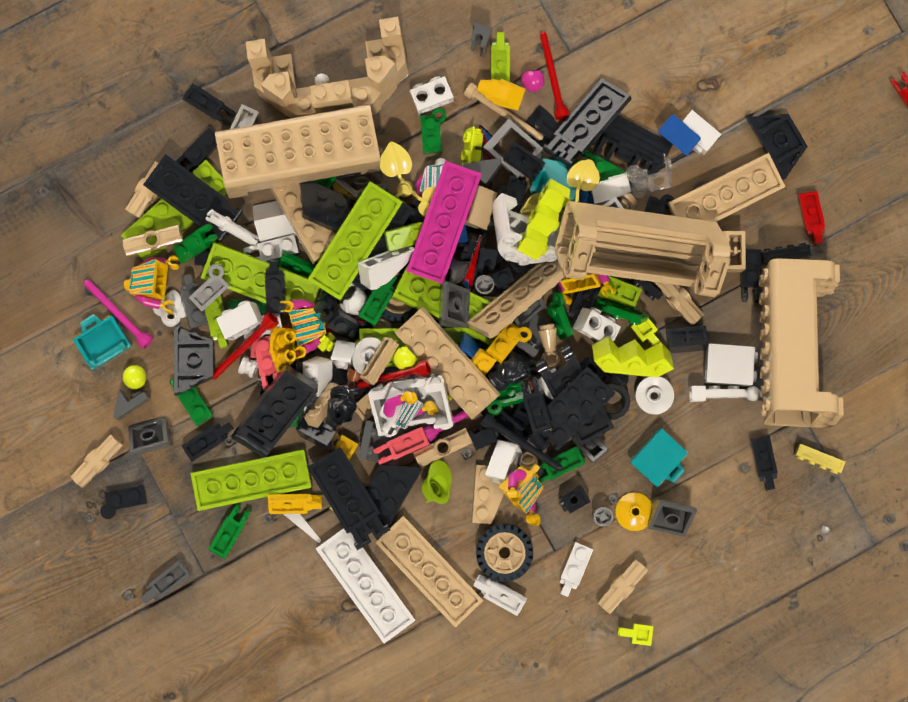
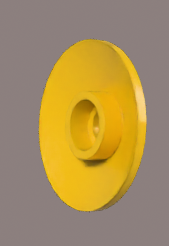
M628 493L621 497L616 505V519L627 530H643L648 526L652 503L641 493ZM634 508H637L639 510V513L636 516L632 514V510Z

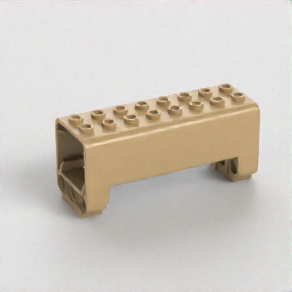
M370 104L215 132L224 185L229 199L247 196L248 192L357 172H361L362 175L380 171L381 160Z
M574 201L566 203L555 243V254L562 273L566 278L582 280L584 276H587V273L689 286L694 294L715 297L720 293L731 261L729 258L731 252L730 244L717 222Z
M772 259L767 267L763 269V275L759 277V286L762 287V293H760L759 304L762 305L760 323H763V330L760 331V341H763V348L760 350V360H763V367L760 370L763 386H761L760 395L764 400V404L761 405V416H764L765 425L824 428L835 426L844 415L843 398H839L837 395L831 394V392H819L817 297L833 294L835 288L838 287L840 267L832 261Z

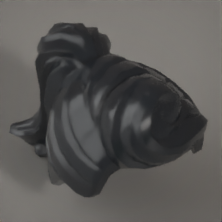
M511 357L502 363L497 361L495 363V370H489L485 377L498 391H504L509 384H517L529 377L531 369L527 363L520 362Z
M338 385L331 390L330 396L332 400L328 404L326 420L329 426L336 428L341 426L342 423L352 421L357 404L351 397L359 392V386Z

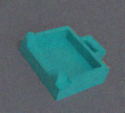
M558 157L555 160L540 158L546 164L536 180L532 182L531 194L541 193L551 178L569 188V197L571 201L575 202L577 187H571L567 183V174L570 168L559 162Z
M92 314L80 322L83 333L75 335L72 339L92 371L133 347L113 315H108L101 321ZM95 321L97 322L95 326L87 330V326L91 325Z
M659 428L638 453L631 458L629 463L655 487H659L665 479L675 483L685 472L680 462L685 459L688 452L662 428ZM676 467H678V468L676 469V471H675L671 476H669V474H670Z

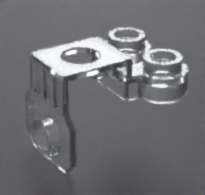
M663 153L666 171L648 175L647 169L642 170L636 165L630 166L627 169V178L632 182L631 192L633 196L642 198L646 194L647 189L652 192L672 187L670 169H673L671 159L666 158L665 153ZM662 177L665 181L662 185H655L653 183L654 179Z

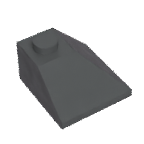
M361 172L335 177V181L358 199L370 181L383 190L388 191V183L374 172L362 175Z

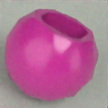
M541 71L524 72L522 75L521 83L527 91L537 92L544 86L545 78Z

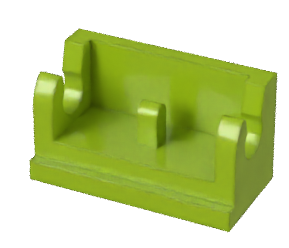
M609 276L610 281L608 283L615 289V295L611 293V289H608L606 292L608 297H606L600 289L598 296L634 309L642 289Z

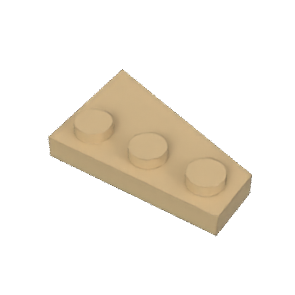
M476 465L472 523L492 524L504 495L499 488L501 484L492 482L491 478L486 477L487 465Z

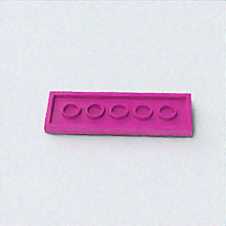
M445 161L407 272L441 284L444 283L482 173Z

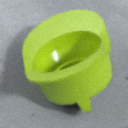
M434 461L429 468L428 477L422 482L421 490L427 503L437 502L445 504L449 501L452 474L449 466L444 461Z

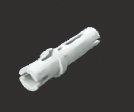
M213 209L207 213L206 220L218 226L221 231L229 232L250 244V246L257 244L258 241L255 239H259L258 235L234 223L230 217H224Z

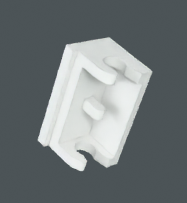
M498 440L485 473L486 477L491 478L492 482L502 484L508 478V475L517 468L522 454L519 446Z

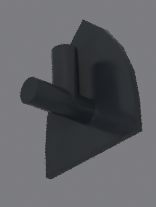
M541 105L537 107L525 122L543 134V139L537 140L526 133L541 147L544 144H550L555 138L554 133L559 128L554 117Z

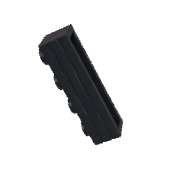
M800 243L798 244L799 246L787 245V248L780 246L775 247V250L770 248L763 249L761 253L762 265L768 264L772 259L808 258L812 256L810 244Z

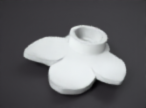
M171 290L166 294L165 300H161V302L164 303L170 300L175 304V306H167L168 310L170 309L174 312L172 313L174 318L168 319L167 316L169 314L163 308H153L154 313L160 316L163 324L168 327L176 326L181 318L186 317L179 293L176 290Z

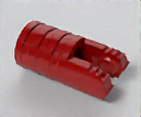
M902 72L900 75L907 84V87L901 90L894 78L890 80V83L908 109V76L905 72Z

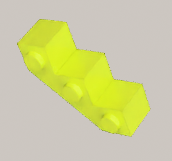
M550 178L537 199L539 202L536 208L532 210L528 218L526 231L521 233L522 239L518 241L517 251L536 261L541 255L544 256L549 248L547 245L548 236L559 227V213L563 207H566V203L571 201L569 188Z
M606 337L592 345L594 361L607 373L659 377L674 369L671 353L662 342L644 350L634 339L618 348L609 337Z

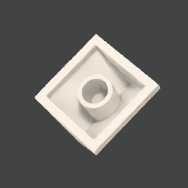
M277 201L252 206L254 223L260 243L293 234L296 236Z

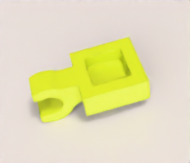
M649 318L640 325L631 326V329L642 342L648 340L652 347L661 342L654 334L658 329Z
M331 333L327 336L323 335L319 340L321 343L318 345V348L323 353L332 351L337 338Z
M633 623V629L618 627L617 635L631 637L632 644L651 646L654 626Z

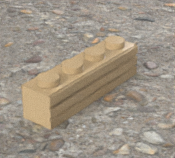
M384 337L360 378L368 384L375 385L381 373L384 372L386 365L390 362L391 357L397 351L399 344L392 338Z
M330 382L304 418L309 426L317 428L327 416L328 404L332 400L330 392L339 384Z

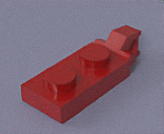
M818 191L798 194L797 197L807 236L812 237L813 245L821 244L823 242L822 233H825L826 225Z

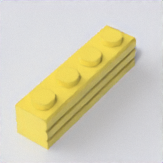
M798 444L794 453L797 459L802 461L805 459L809 464H817L819 468L824 470L826 468L830 469V472L834 474L842 473L845 461L803 444Z

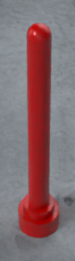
M541 32L540 40L556 104L554 116L555 120H563L569 117V109L566 108V105H563L547 33Z
M268 312L262 318L261 325L213 371L212 380H216L266 330L274 329L279 324L278 319L272 313Z
M428 360L418 362L415 367L381 375L375 385L416 374L422 377L431 375L430 364ZM361 380L356 382L354 387L359 386V389L373 385Z

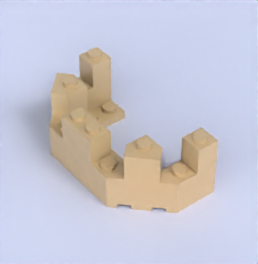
M393 17L379 20L382 39L366 41L368 58L365 59L368 77L297 89L291 54L272 57L265 39L247 41V57L252 67L254 87L259 97L290 118L369 104L372 115H376L383 103L397 89L401 80L405 79L408 75L404 39L399 18Z

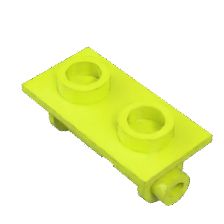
M474 126L466 129L463 134L462 167L466 163L481 161V150H476L475 147H482L483 133L481 129H475Z

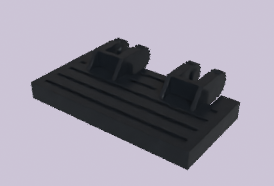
M619 115L592 145L596 147L598 141L601 140L594 154L596 156L601 154L605 143L612 146L605 156V161L609 162L615 149H618L615 158L628 165L632 157L635 158L628 171L630 174L635 171L638 161L645 163L638 177L641 180L649 166L652 168L648 175L656 178L673 146L671 142Z

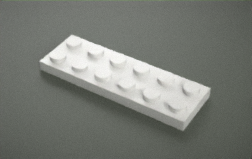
M343 528L317 547L316 550L382 642L386 643L413 623L415 618L365 549L362 547L357 550L354 546L356 540L351 532L347 534Z

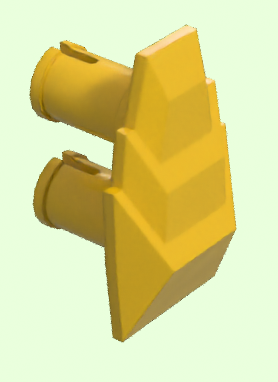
M503 79L480 80L477 91L483 94L485 99L493 102L492 104L516 111L519 109L526 90Z
M275 327L271 329L269 354L272 356V362L275 364L277 373L286 364L291 366L296 359V353L292 350L295 348L296 334L290 328Z

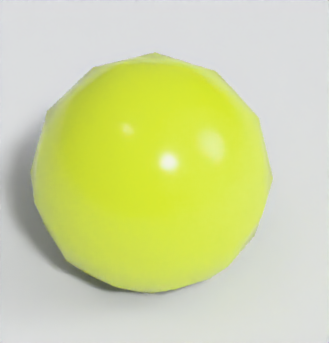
M405 346L397 349L394 353L393 361L397 368L404 370L414 367L417 364V357Z
M132 365L124 370L122 380L128 388L139 389L145 384L147 374L142 367Z

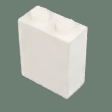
M708 344L705 355L704 383L752 386L757 378V372L754 371V363H757L758 352H755V347Z

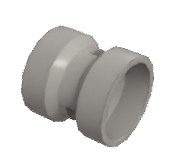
M488 275L479 276L475 282L476 292L481 296L490 295L494 289L493 279Z
M600 507L593 512L592 518L596 525L605 527L613 521V513L606 507Z

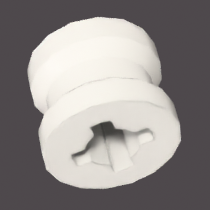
M245 355L239 366L238 373H245L250 378H254L258 370L257 360H251Z

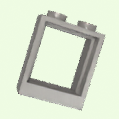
M508 119L485 144L483 150L493 159L501 158V166L511 175L516 176V179H519L520 176L524 178L523 174L503 161L504 158L494 149L511 130L535 150L532 154L539 159L543 156L541 154L543 148Z

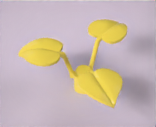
M391 141L380 157V169L389 177L398 176L401 182L397 186V194L395 196L408 197L410 194L421 201L418 207L419 212L426 217L436 186L425 189L421 198L413 190L412 183L404 180L401 174H408L411 171L412 160L410 155L402 146Z
M582 160L576 163L567 174L568 185L577 187L575 202H579L580 189L591 191L599 183V172L592 160ZM535 193L528 198L520 211L521 215L530 216L532 210L536 208L539 202L537 199L540 193Z

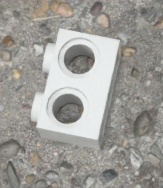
M440 76L434 77L429 83L424 85L423 83L416 84L410 90V96L418 115L453 102V95L445 76L442 78ZM442 87L445 89V92L443 94H436L435 89ZM420 94H425L427 99L419 101L417 97Z
M594 307L590 309L582 308L573 329L596 342L606 337H609L614 342L621 326L615 323L616 320L607 315L605 317L600 315L601 311Z

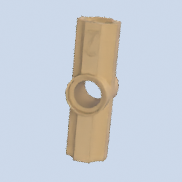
M156 161L146 177L142 178L137 184L135 194L125 209L138 218H141L149 203L153 202L157 197L156 194L143 186L144 182L158 165Z
M179 225L157 231H148L145 234L122 241L126 256H131L183 242V236ZM156 236L157 242L154 245H149V239Z
M654 282L665 295L669 305L675 311H679L691 326L704 316L702 311L691 300L690 294L682 286Z
M464 428L414 452V456L419 466L423 467L473 442L467 429ZM442 442L447 443L449 447L446 453L438 451V445Z
M110 434L97 449L95 448L85 457V462L70 477L77 485L84 488L96 474L101 473L109 465L112 457L123 445Z
M635 559L624 573L620 574L612 582L610 589L597 603L606 612L611 614L620 602L633 592L636 587L635 585L648 570Z

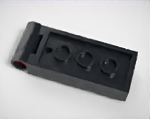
M286 364L240 422L231 438L260 457L265 458L318 392V384Z

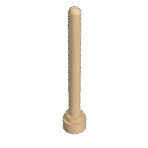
M471 82L466 88L463 95L467 98H476L507 120L510 119L520 129L535 139H543L542 133L503 107L494 105L492 101L485 99V96L477 91L478 86Z

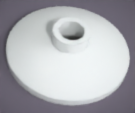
M367 337L356 345L352 355V362L358 373H363L381 344L380 340Z
M647 377L639 383L636 389V401L639 407L646 413L661 414L671 407L674 400V390L671 384L662 377ZM652 392L657 393L656 399L651 398Z

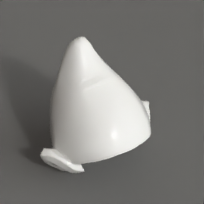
M351 283L340 300L338 309L348 314L359 315L368 297L362 289Z

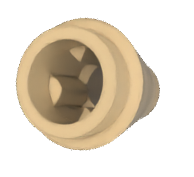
M554 323L539 325L538 333L545 352L556 351L557 328L554 327Z

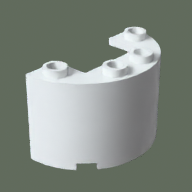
M503 193L500 194L492 205L497 246L500 255L505 260L519 263L522 266L557 260L555 243L560 224L555 232L552 231L548 236L547 245L549 248L544 256L541 255L536 261L517 251L518 241L522 239L521 233L526 231L528 225L526 223L529 217L511 211V209L517 206L516 198Z
M431 373V375L422 377L416 374L390 381L385 386L381 383L368 393L378 436L385 435L386 437L396 435L400 429L399 426H396L392 435L381 430L386 419L380 416V411L392 387L402 392H414L418 401L423 403V406H425L427 401H433L438 408V413L434 415H429L427 411H424V414L415 416L408 425L409 427L416 426L419 423H434V429L441 428L446 430L454 425L444 379L440 375L435 377L434 373Z

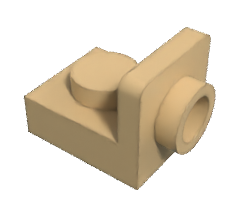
M366 394L356 403L357 409L355 411L364 422L373 416L369 396Z

